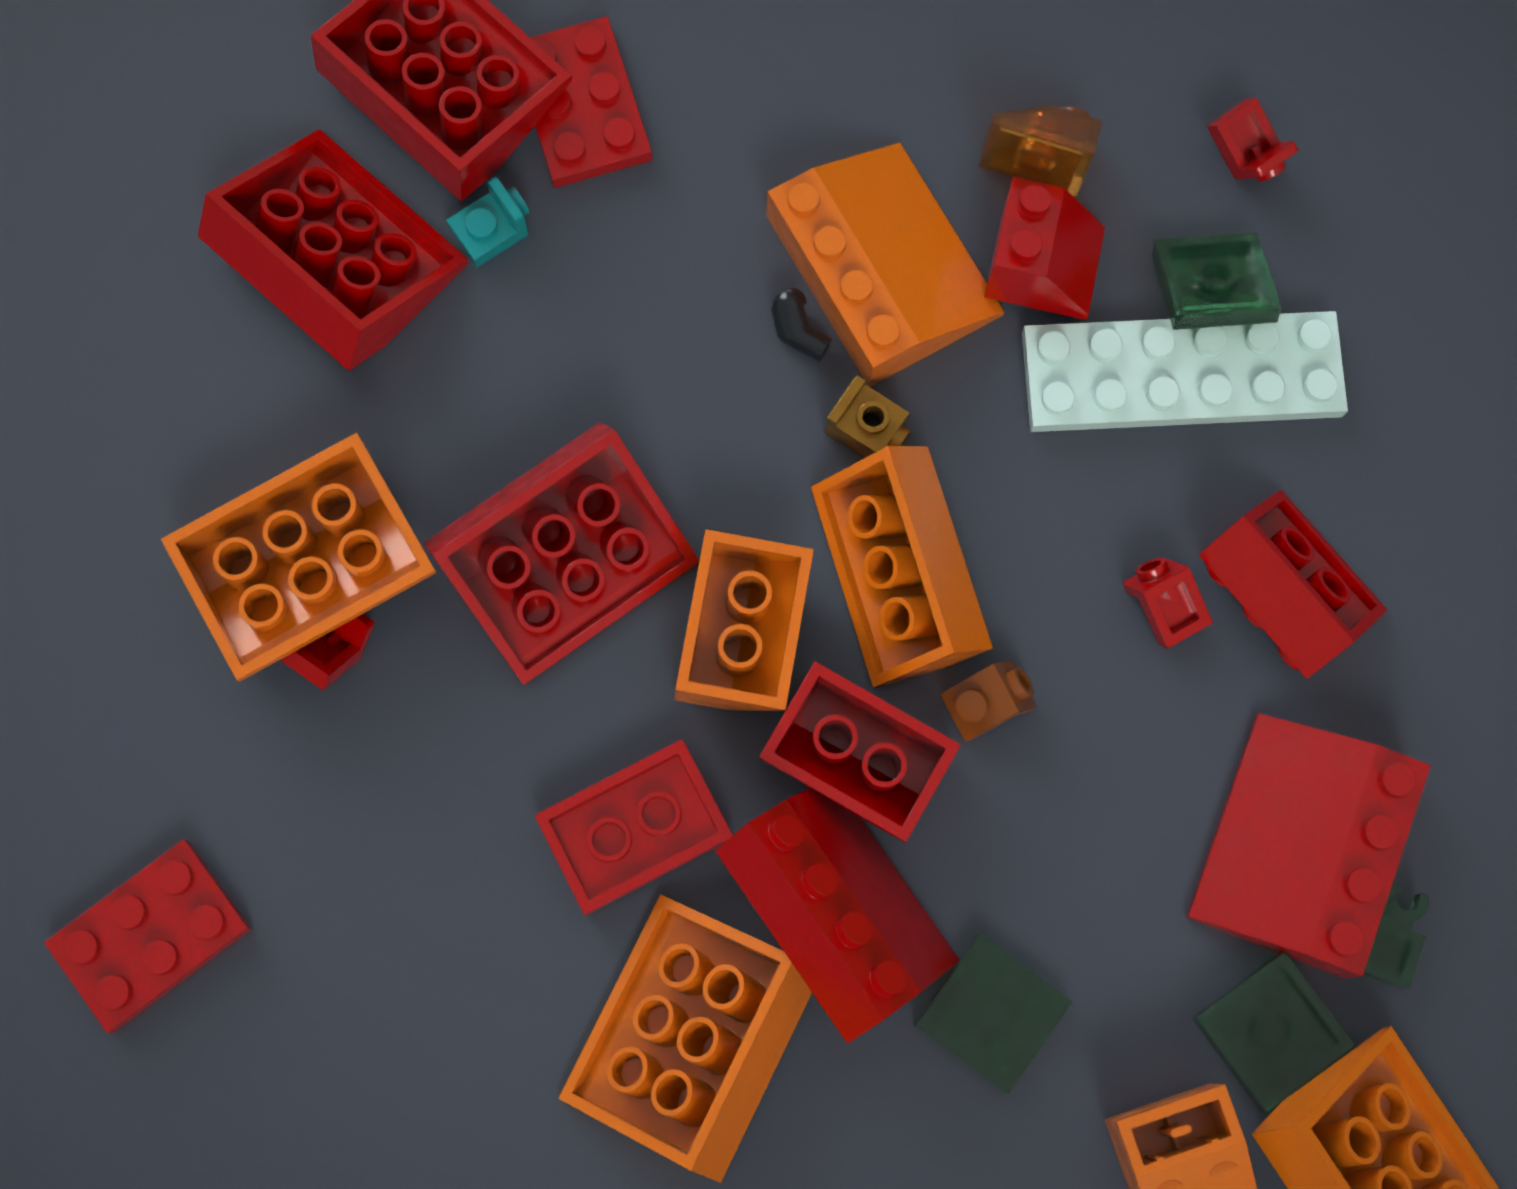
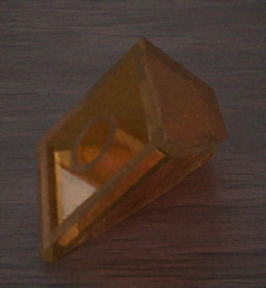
M1053 105L994 113L979 167L1011 177L1014 176L1063 187L1071 195L1077 196L1097 146L1102 120L1093 118L1086 111L1076 107L1060 108Z

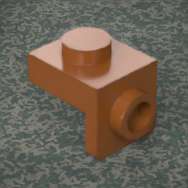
M1011 660L993 663L940 694L965 742L972 741L1015 716L1036 708L1032 698L1034 688L1030 678L1021 667L1015 666Z

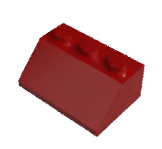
M1281 489L1243 515L1199 554V557L1205 562L1211 578L1232 593L1242 605L1246 618L1254 626L1262 628L1278 646V652L1284 662L1291 668L1299 670L1306 679L1353 644L1388 610Z
M814 661L762 750L759 759L906 843L961 744Z

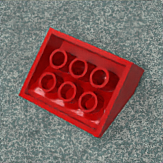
M354 0L310 35L316 70L461 202L500 169L572 81V74L489 0Z
M320 129L206 193L197 236L348 371L384 348L467 266L469 260Z
M601 422L423 543L523 685L700 561L615 429Z
M1260 713L1256 714L1186 918L1339 978L1362 977L1431 765L1377 744Z
M811 788L784 800L751 820L715 850L847 1044L892 1015L960 961L861 818Z

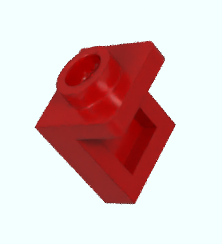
M1257 97L1246 98L1207 126L1234 179L1256 178L1258 182L1266 181L1282 172L1286 168L1284 161L1299 151L1294 141H1279Z
M362 614L282 658L280 661L321 690H325L361 659L373 630L374 621L365 614Z

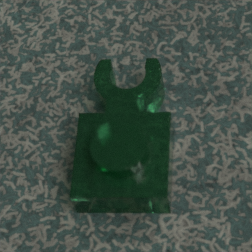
M1393 883L1384 909L1385 915L1380 921L1363 975L1405 990L1411 987L1426 939L1425 935L1412 931L1411 928L1413 922L1423 917L1429 906V897L1423 893L1416 894L1410 909L1406 911L1397 902V895L1400 892L1401 885Z

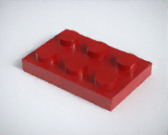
M608 16L530 37L572 74L571 83L535 125L553 187H561L652 161V151Z
M683 739L534 815L585 916L721 846L733 836Z
M183 839L46 940L44 944L107 1033L114 1034L251 931L252 928L188 840Z

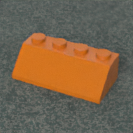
M886 446L811 486L873 688L948 668L993 649L928 446Z

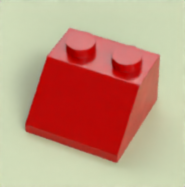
M1013 176L1002 211L984 297L1087 320L1105 227L1065 188Z

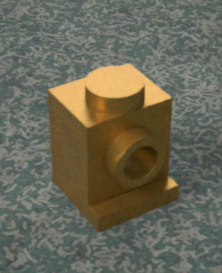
M856 375L828 415L825 434L859 456L866 458L886 446H904L911 434V430L905 427L909 412L867 386L865 380ZM869 413L882 421V423L876 427L869 426L864 422L863 416Z

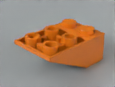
M1207 1084L1104 1119L1128 1189H1257L1246 1140L1225 1084Z

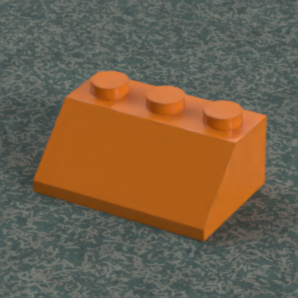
M705 529L675 688V701L723 710L785 712L814 549Z

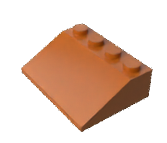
M900 142L813 167L767 191L766 217L867 386L871 387L1004 315L1005 312L998 300L984 297L987 286L985 279Z
M357 432L161 538L166 551L238 682L245 680L436 574L433 565Z
M660 894L558 1099L682 1167L721 1183L812 992L783 950Z
M1392 1026L1383 1027L1284 1099L1252 1133V1136L1288 1189H1500Z

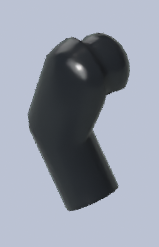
M786 288L777 294L772 302L771 312L777 337L784 344L820 362L826 354L832 339L808 327L803 306L807 303L804 293L797 288Z

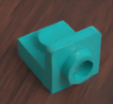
M496 176L487 181L490 193L446 220L448 228L476 268L529 235L524 216L530 212L525 201L514 186L506 190Z

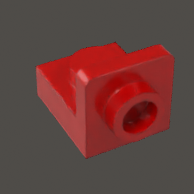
M1155 558L1141 564L1135 570L1136 575L1122 583L1126 593L1139 599L1157 643L1167 649L1213 623L1192 572L1186 565L1170 559Z

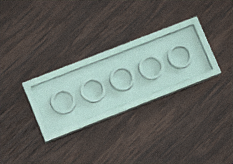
M1336 311L1027 325L1022 330L1030 432L1343 417L1348 412Z

